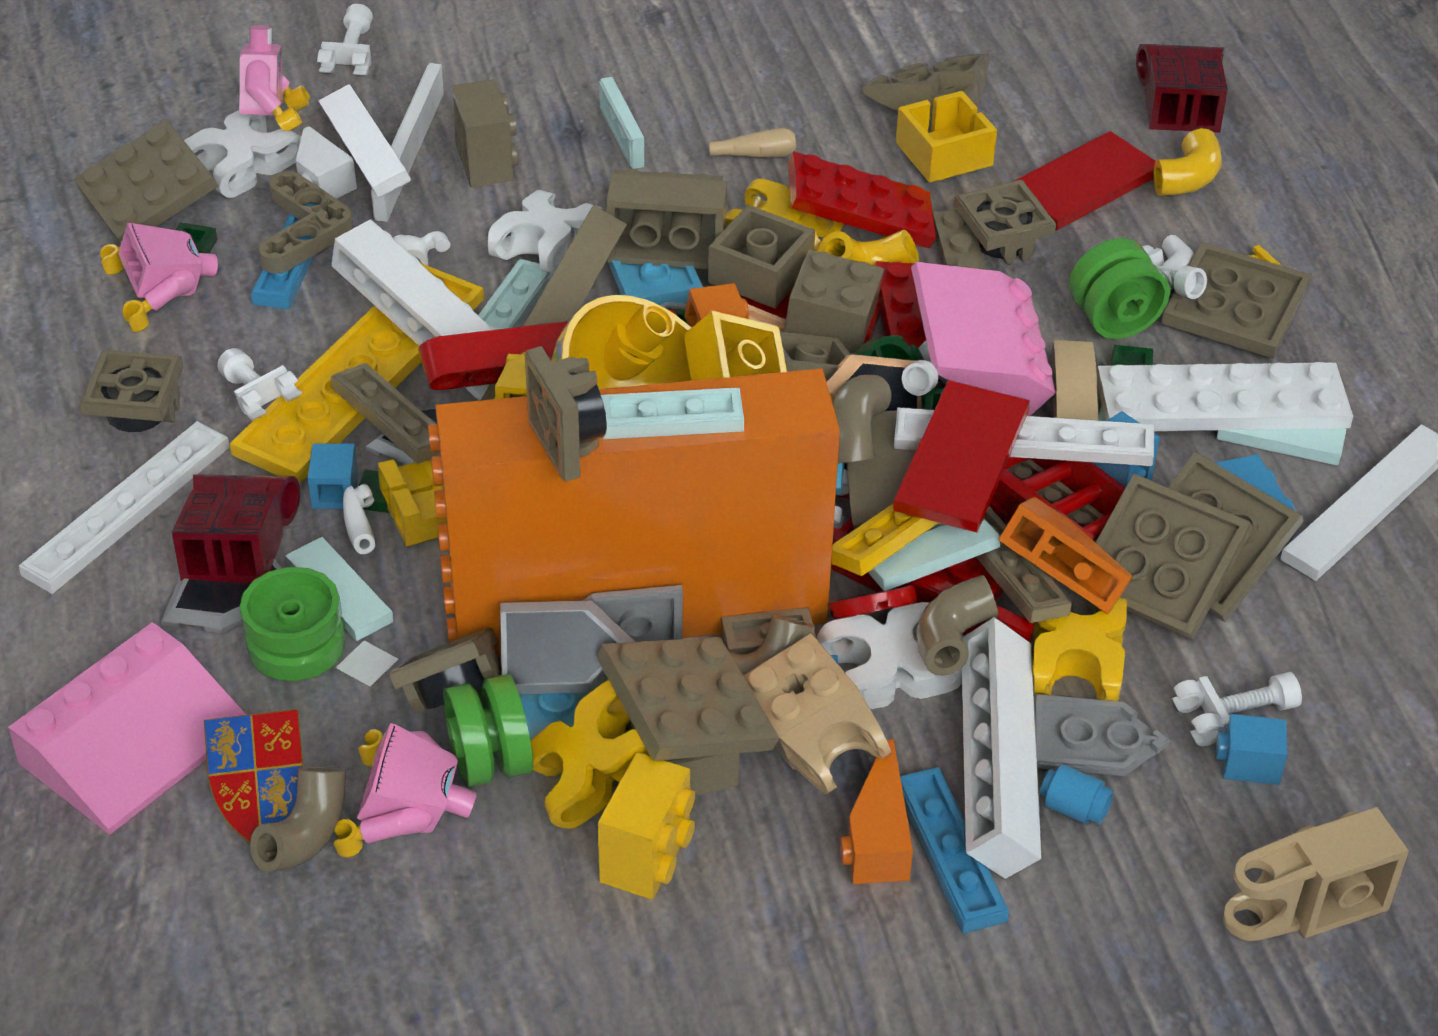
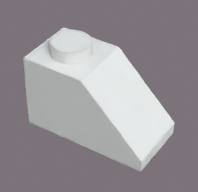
M310 126L304 128L296 156L297 173L336 199L357 189L354 159Z

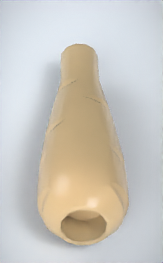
M775 128L723 141L708 142L709 155L762 158L787 157L796 150L795 133L790 129Z

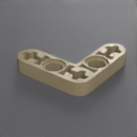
M282 171L274 174L269 180L272 201L299 219V221L260 243L258 249L261 267L269 273H283L334 244L335 238L353 229L351 209L296 172ZM309 203H318L316 206H303ZM304 236H313V237H315V238H312V239H309V240H299V239H298V238H301V237H304Z

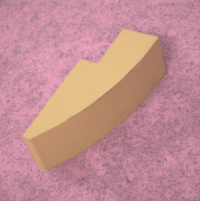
M1053 340L1050 367L1053 372L1052 379L1056 391L1051 397L1054 418L1098 421L1097 374L1093 342Z

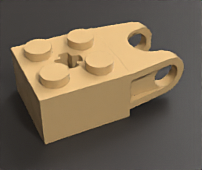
M812 633L743 675L780 737L775 745L777 751L792 770L796 769L822 793L828 794L837 788L830 773V766L841 753L852 749H861L880 759L891 754V749L884 733L859 689Z
M1378 807L1359 813L1349 812L1338 820L1319 826H1305L1288 837L1240 857L1235 866L1233 879L1242 892L1234 895L1225 905L1223 912L1224 925L1231 934L1246 941H1259L1295 931H1300L1304 938H1308L1388 911L1409 850ZM1248 869H1263L1261 876L1255 883L1250 881L1245 875V871ZM1245 909L1251 910L1259 916L1261 922L1254 926L1243 925L1236 920L1234 913Z

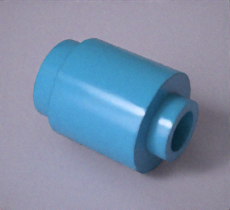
M1061 764L1057 771L1050 769L1047 772L1040 789V795L1046 797L1045 807L1086 825L1090 821L1101 825L1110 808L1114 790L1105 787V781Z

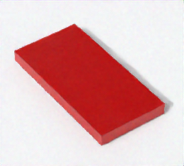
M1109 131L1014 181H1024L1056 223L1055 230L1057 231L1154 179V165L1156 161Z
M948 380L894 498L893 511L978 533L1029 412L1030 400Z

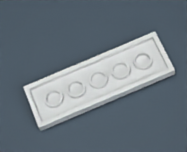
M1336 363L1157 364L1098 366L1097 385L1105 421L1123 411L1141 424H1154V431L1351 428L1353 413Z

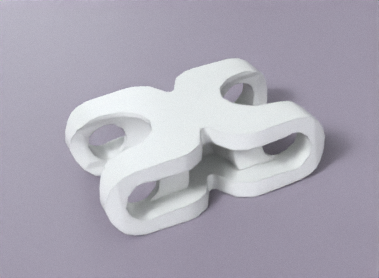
M240 110L225 118V130L206 128L184 140L194 154L198 150H204L197 157L208 171L214 170L213 177L219 186L215 190L227 198H233L256 185V173L273 175L295 164L301 137L292 130L278 129L273 132H267L265 115L240 114ZM288 145L285 151L279 154L277 153V151L281 150L282 148Z
M536 190L522 201L523 211L508 212L491 226L488 233L489 255L504 260H509L521 254L539 255L540 263L538 269L553 274L593 205L585 203L571 209L556 208L554 206L555 194Z
M929 602L893 608L888 612L885 625L879 623L872 616L858 615L833 620L826 623L820 629L817 640L830 655H838V663H854L859 665L845 673L857 686L870 709L888 706L894 701L897 688H901L910 697L922 699L951 692L962 684V668L950 675H935L927 669L919 653L916 627Z

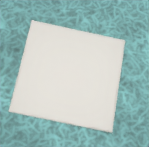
M364 640L335 668L371 687L399 659Z

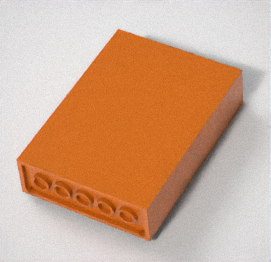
M823 369L599 389L601 395L740 388L744 414V432L618 439L599 438V446L589 455L580 458L581 477L567 482L559 476L528 423L527 396L436 405L437 424H429L428 431L431 453L440 452V456L431 457L434 486L443 485V490H436L434 496L437 519L446 518V523L437 524L440 551L449 552V555H440L443 583H451L450 586H443L445 612L455 616L453 618H446L448 642L488 627L490 629L493 628L498 643L493 647L498 658H501V603L583 601L591 593L682 585L683 589L682 638L722 634L721 618L725 616L808 607L813 625L827 623L840 429Z

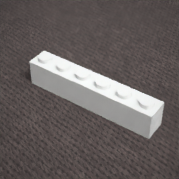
M371 219L335 238L331 266L419 346L426 340L438 336L496 330L481 319L469 304L461 301L446 287L441 279L432 275L420 264L414 255L409 254L387 231L382 230ZM489 384L465 388L480 401Z
M994 617L962 637L969 650V657L966 664L962 667L966 854L1006 879L1041 859L1031 643Z

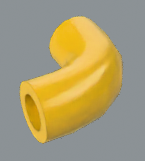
M1203 128L1193 130L1182 141L1184 157L1156 160L1154 165V187L1158 196L1195 192L1214 180L1222 166L1221 146L1214 132Z
M904 229L887 237L865 242L856 241L845 232H831L824 237L818 248V252H827L834 256L866 262L875 266L876 261L919 262L916 245L910 234Z

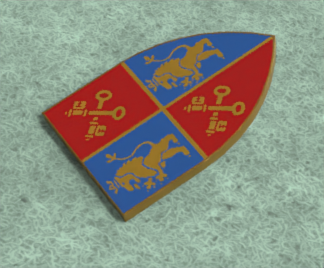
M298 709L204 720L207 773L213 799L228 825L249 844L251 836L258 826L285 820L295 805L298 768L304 767Z

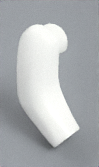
M1169 235L1162 243V249L1168 260L1161 267L1178 271L1183 266H1189L1195 254L1179 237ZM1169 285L1170 289L1173 290L1174 286Z
M362 484L355 489L352 486L347 487L343 496L346 530L352 546L359 554H368L375 547V536L363 510L364 507L371 506L375 501L369 486L366 484Z

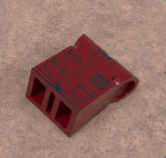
M1139 45L1136 54V68L1141 84L1146 86L1145 95L1149 129L1193 131L1203 128L1209 129L1212 132H1221L1228 92L1222 64L1224 47Z
M193 474V490H191L172 530L180 580L195 579L252 583L255 579L271 571L283 537V526H288L293 521L299 507L300 485L298 479L295 476Z

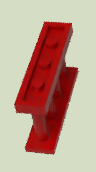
M1009 457L989 506L1000 519L1008 524L1021 503L1036 497L1071 520L1094 541L1100 536L1126 487L1092 462ZM1028 459H1031L1044 469L1022 481L1007 470ZM1059 481L1074 492L1052 504L1037 493ZM1088 504L1104 515L1083 527L1067 516Z

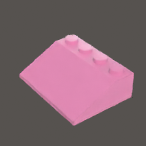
M916 262L911 266L931 363L938 371V375L947 380L1030 400L1027 416H1031L1056 393L1052 379L1053 372L1048 364L1045 352L1046 345L1041 337L1038 325L1039 318L1034 310L1031 298L1032 291L1024 281L1018 278L1014 280L1001 271Z
M151 622L15 721L8 729L18 763L111 835L206 761L204 720L246 715V713L181 642Z

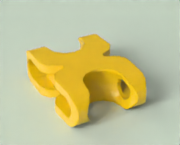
M758 178L753 180L745 190V206L750 205L814 229L815 251H818L821 242L819 237H825L831 232L841 231L845 225L791 209L790 189L781 183ZM758 194L763 195L767 201L762 200ZM732 209L727 212L726 227L743 209Z
M1119 598L1109 614L1102 610L1093 615H1079L1070 612L1069 616L1035 622L1033 642L1035 644L1032 660L1033 694L1051 695L1055 681L1066 676H1077L1086 679L1094 686L1096 699L1119 700L1125 659V649L1122 647L1127 621L1126 598Z
M609 680L599 685L579 701L575 709L574 725L572 727L562 721L553 722L530 740L533 770L545 776L553 777L562 773L560 781L545 797L544 806L550 822L554 826L572 829L584 824L607 806L612 795V782L614 780L621 781L636 752L650 756L636 729L624 733L626 725L631 719Z

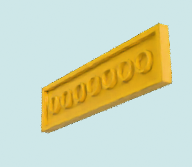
M420 263L432 275L441 279L446 287L461 301L469 304L472 310L484 300L483 287ZM374 305L297 379L298 382L294 383V385L303 394L289 402L282 395L275 399L265 409L267 414L252 421L229 443L231 455L277 476H295L300 484L308 476L313 443L340 444L365 419L362 414L332 389L331 376L366 363L396 388L421 363L418 352L419 345Z

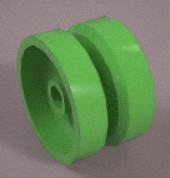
M1116 238L1104 241L1091 248L1077 261L1069 278L1068 288L1073 300L1080 310L1086 314L1088 321L1096 332L1105 338L1122 339L1134 336L1147 329L1161 316L1169 301L1170 287L1167 278L1152 263L1150 256L1143 247L1133 239Z
M286 567L269 571L255 579L244 591L240 612L245 630L247 651L251 664L262 674L281 681H301L317 677L329 670L342 656L346 639L341 619L340 596L335 583L325 574L310 568Z
M510 674L484 679L481 689L482 705L476 690L468 683L447 687L443 690L448 738L452 753L458 760L457 767L466 788L491 783L495 771L494 758L500 772L507 778L532 773L533 755L527 721L516 684Z

